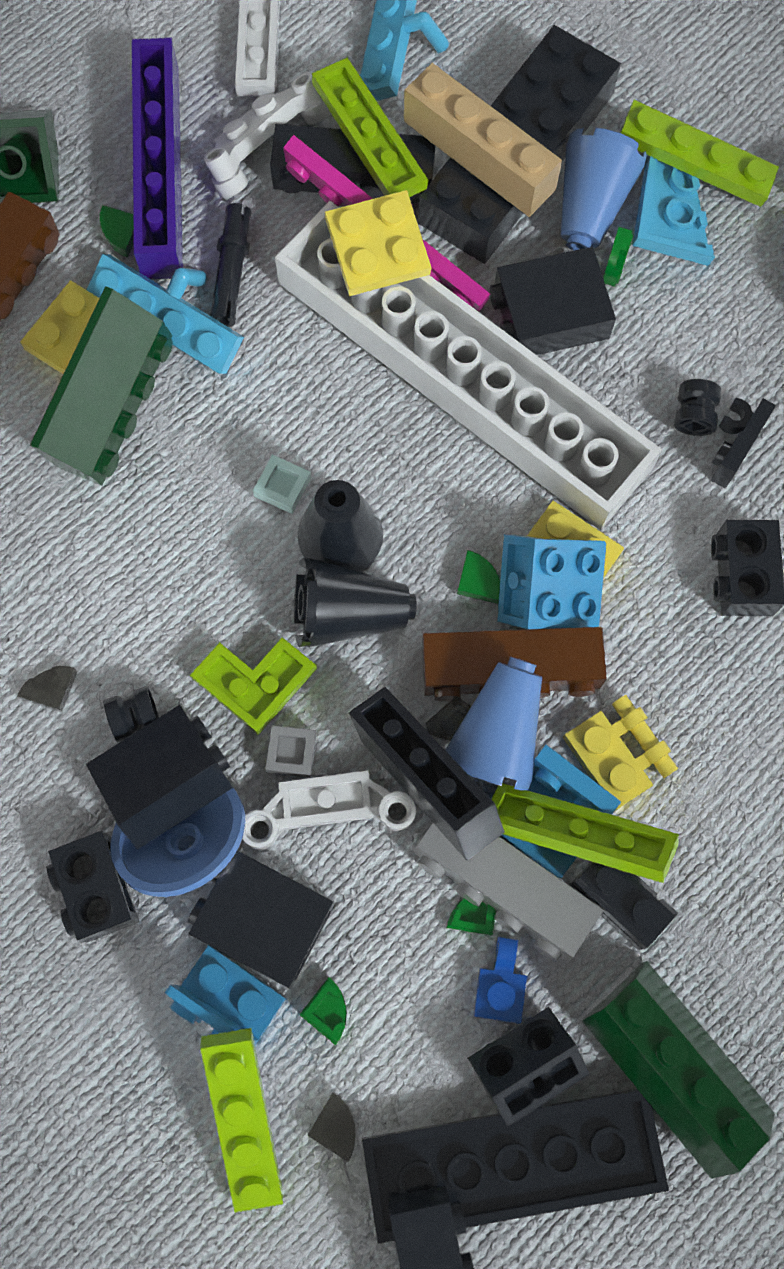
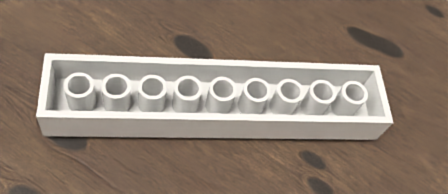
M329 201L275 257L279 284L595 527L602 530L652 471L662 449L430 275L349 296L325 220V211L339 207Z

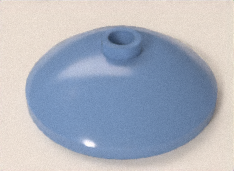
M232 788L138 850L116 823L111 838V857L116 871L131 888L149 896H177L203 886L227 866L240 846L245 829V811L242 801L235 789Z

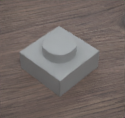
M271 725L266 772L311 778L317 737L316 730Z

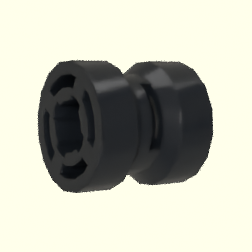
M691 379L682 382L679 386L677 398L681 408L675 414V429L692 436H705L714 433L718 424V415L715 412V407L719 405L721 400V387L715 382L704 379Z
M148 686L134 690L129 697L121 698L114 696L103 701L105 714L117 743L159 718Z

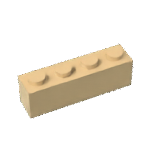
M431 63L405 88L404 122L528 217L554 193L558 183L562 159L434 63Z

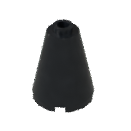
M343 480L326 482L318 489L298 527V544L304 558L316 559L359 572L367 570L373 564L383 543V528L377 513L352 484Z
M302 558L299 562L300 566L306 568L305 575L296 574L294 624H303V635H295L298 647H313L404 629L408 624V620H414L417 608L416 596L409 593V588L406 584L312 558Z

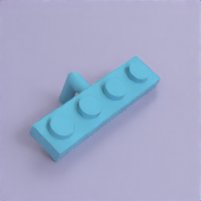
M376 0L360 74L361 79L376 101L397 96L411 32L421 30L438 53L444 52L449 46V41L427 12L414 14L417 0Z
M102 254L87 291L100 298L105 286L122 294L165 323L172 334V345L217 373H227L244 339V336L182 299L187 286L201 287L205 285L207 276L204 271L178 268L174 272L167 289L112 255Z

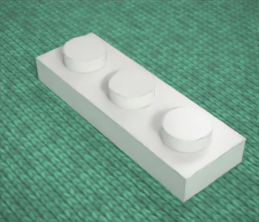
M280 0L239 1L235 76L237 96L276 94Z

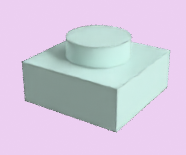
M272 455L253 489L254 497L293 514L311 480V472Z

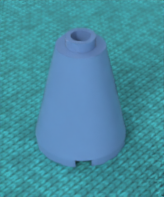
M584 128L577 129L569 135L565 154L560 236L566 241V246L571 250L592 246L593 248L599 247L642 172L647 154L645 151L641 155L637 152L639 143L634 139L604 128H595L594 135H582Z
M511 656L508 664L498 662L445 750L468 775L500 786L504 777L516 781L514 789H529L533 775L542 676L534 673L535 664Z

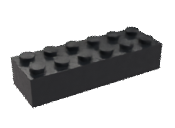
M553 25L491 104V107L562 159L563 162L569 135L577 129L584 128L583 135L614 94L621 63L560 27ZM451 157L427 186V189L420 195L419 225L483 264L487 263L523 215L522 211Z

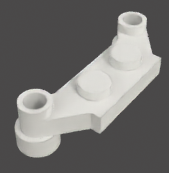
M304 73L296 77L291 83V88L276 94H265L257 98L253 102L251 110L241 118L234 119L226 124L223 128V133L213 141L215 148L208 151L203 159L213 175L212 183L220 197H232L246 187L248 180L239 164L274 134L275 124H286L299 112L305 123L309 125L319 123L331 115L329 109L312 85V73Z
M369 770L278 782L279 792L262 810L252 811L245 816V829L242 839L248 846L261 850L273 845L277 837L284 830L370 818L380 820L390 830L401 831L413 823L416 815V805L408 794L403 792L391 793L370 780ZM394 807H400L405 811L406 816L402 820H393L389 816V811ZM258 826H268L269 832L265 838H254V831Z

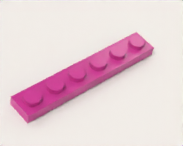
M295 135L283 147L285 160L288 163L286 165L287 170L300 182L305 183L309 180L320 189L318 194L326 203L331 201L338 207H344L373 199ZM423 240L431 264L430 276L480 312L487 304L490 293Z

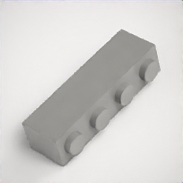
M432 823L414 852L420 857L418 865L426 872L438 879H441L443 874L459 885L456 888V892L473 905L479 906L481 902H484L486 905L492 906L497 912L494 919L515 934H518L520 929L536 940L533 947L557 962L559 957L567 961L575 956L604 911L501 837L495 839L466 861L435 824Z

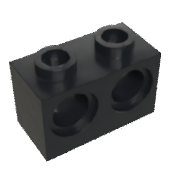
M726 520L717 534L712 536L711 557L713 561H718L719 574L714 579L713 595L715 602H720L721 616H774L784 606V580L779 520ZM735 541L747 543L751 547L753 554L742 553L737 548ZM738 582L750 584L755 591V596L750 597L742 593Z
M99 831L48 851L52 864L46 866L47 875L54 891L58 892L61 890L66 908L61 909V918L69 936L75 935L77 941L88 943L139 923L127 883L121 878L113 865L110 835ZM83 855H90L93 862L91 872L85 878L76 879L73 873L75 861ZM103 898L107 904V914L101 922L92 924L87 916L88 906L95 899Z
M549 1007L525 1020L513 1030L468 1057L479 1081L507 1127L590 1075L576 1043Z

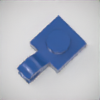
M497 937L493 970L479 968L474 1017L521 1024L527 975L513 973L518 940Z

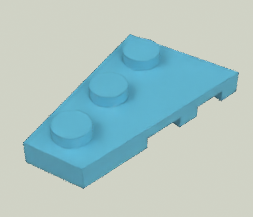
M647 155L632 246L707 266L710 265L715 257L712 245H708L705 228L708 222L706 212L701 211L697 192L700 188L698 178Z

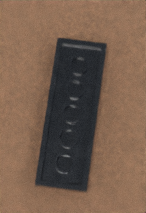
M638 1089L543 1105L508 1127L498 1113L362 1138L378 1244L395 1241L390 1220L388 1198L445 1185L450 1203L457 1201L461 1203L466 1228L669 1191L652 1106Z

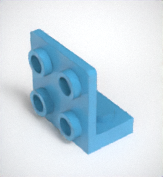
M504 534L497 622L525 629L599 627L606 542L599 540L543 539L524 535Z
M545 745L534 759L532 781L528 791L611 815L621 803L615 796L549 746ZM500 835L520 852L559 879L564 876L577 858L576 856L507 835Z
M209 945L181 985L170 984L165 991V994L174 1000L169 1008L186 1021L194 1024L195 1021L201 1023L203 1020L214 1028L210 1035L252 1028L255 1046L287 999Z

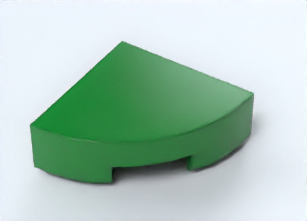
M102 205L100 225L103 234L114 251L128 258L134 245L133 214Z
M618 227L603 276L604 282L607 285L615 287L619 283L634 235L632 234L633 230Z
M467 550L457 595L499 604L500 579L495 568L480 554Z
M463 899L454 907L455 909L452 910L447 921L446 928L492 936L496 910L484 902H481L479 906H475L466 899Z
M328 977L299 1015L334 1045H337L344 1032L347 1009L341 990Z

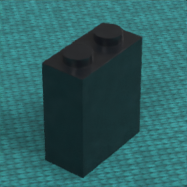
M593 246L497 267L495 284L490 285L489 288L492 306L494 310L500 309L503 321L500 322V328L535 355L610 339L616 317Z
M181 705L176 706L86 764L117 825L137 850L233 788L223 773L231 766L216 744L210 748L206 746L205 742L212 737L199 716L197 715L190 720Z
M236 851L227 866L211 880L215 882V885L207 900L200 897L193 907L187 921L193 926L188 934L281 985L292 989L335 907V903L255 859Z

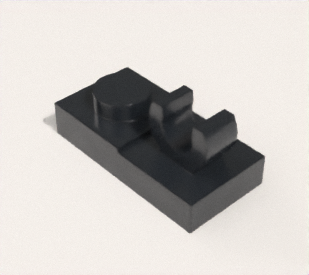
M735 398L729 409L737 413L741 420H733L725 415L719 427L725 433L738 434L733 444L724 441L711 462L718 466L711 479L712 482L726 489L776 407L775 404L763 398L755 412H752L748 402Z

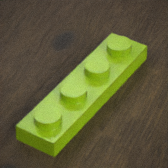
M348 57L312 73V85L384 196L407 190L409 197L426 190L428 182L426 175Z
M633 100L619 132L639 143L637 151L642 153L645 151L650 157L759 207L768 199L779 168L777 165L636 100Z
M502 783L501 786L498 785L492 797L505 831L503 835L664 883L678 848L679 834L532 791L514 789V786Z
M252 1028L201 1036L200 1050L234 1212L282 1205V1183Z

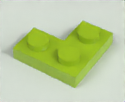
M282 637L253 670L219 642L190 674V677L259 735L317 668L316 664Z

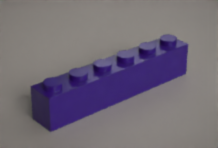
M172 38L132 39L134 256L139 271L151 280L172 279L174 272L178 268H183L179 68Z

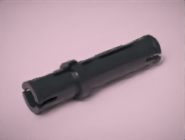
M230 203L225 208L226 215L223 235L217 240V250L220 252L211 313L209 314V316L216 320L220 317L219 322L227 327L234 326L236 323L235 316L244 257L249 254L250 249L247 234L252 211L246 206L244 207L243 214H241L243 204Z

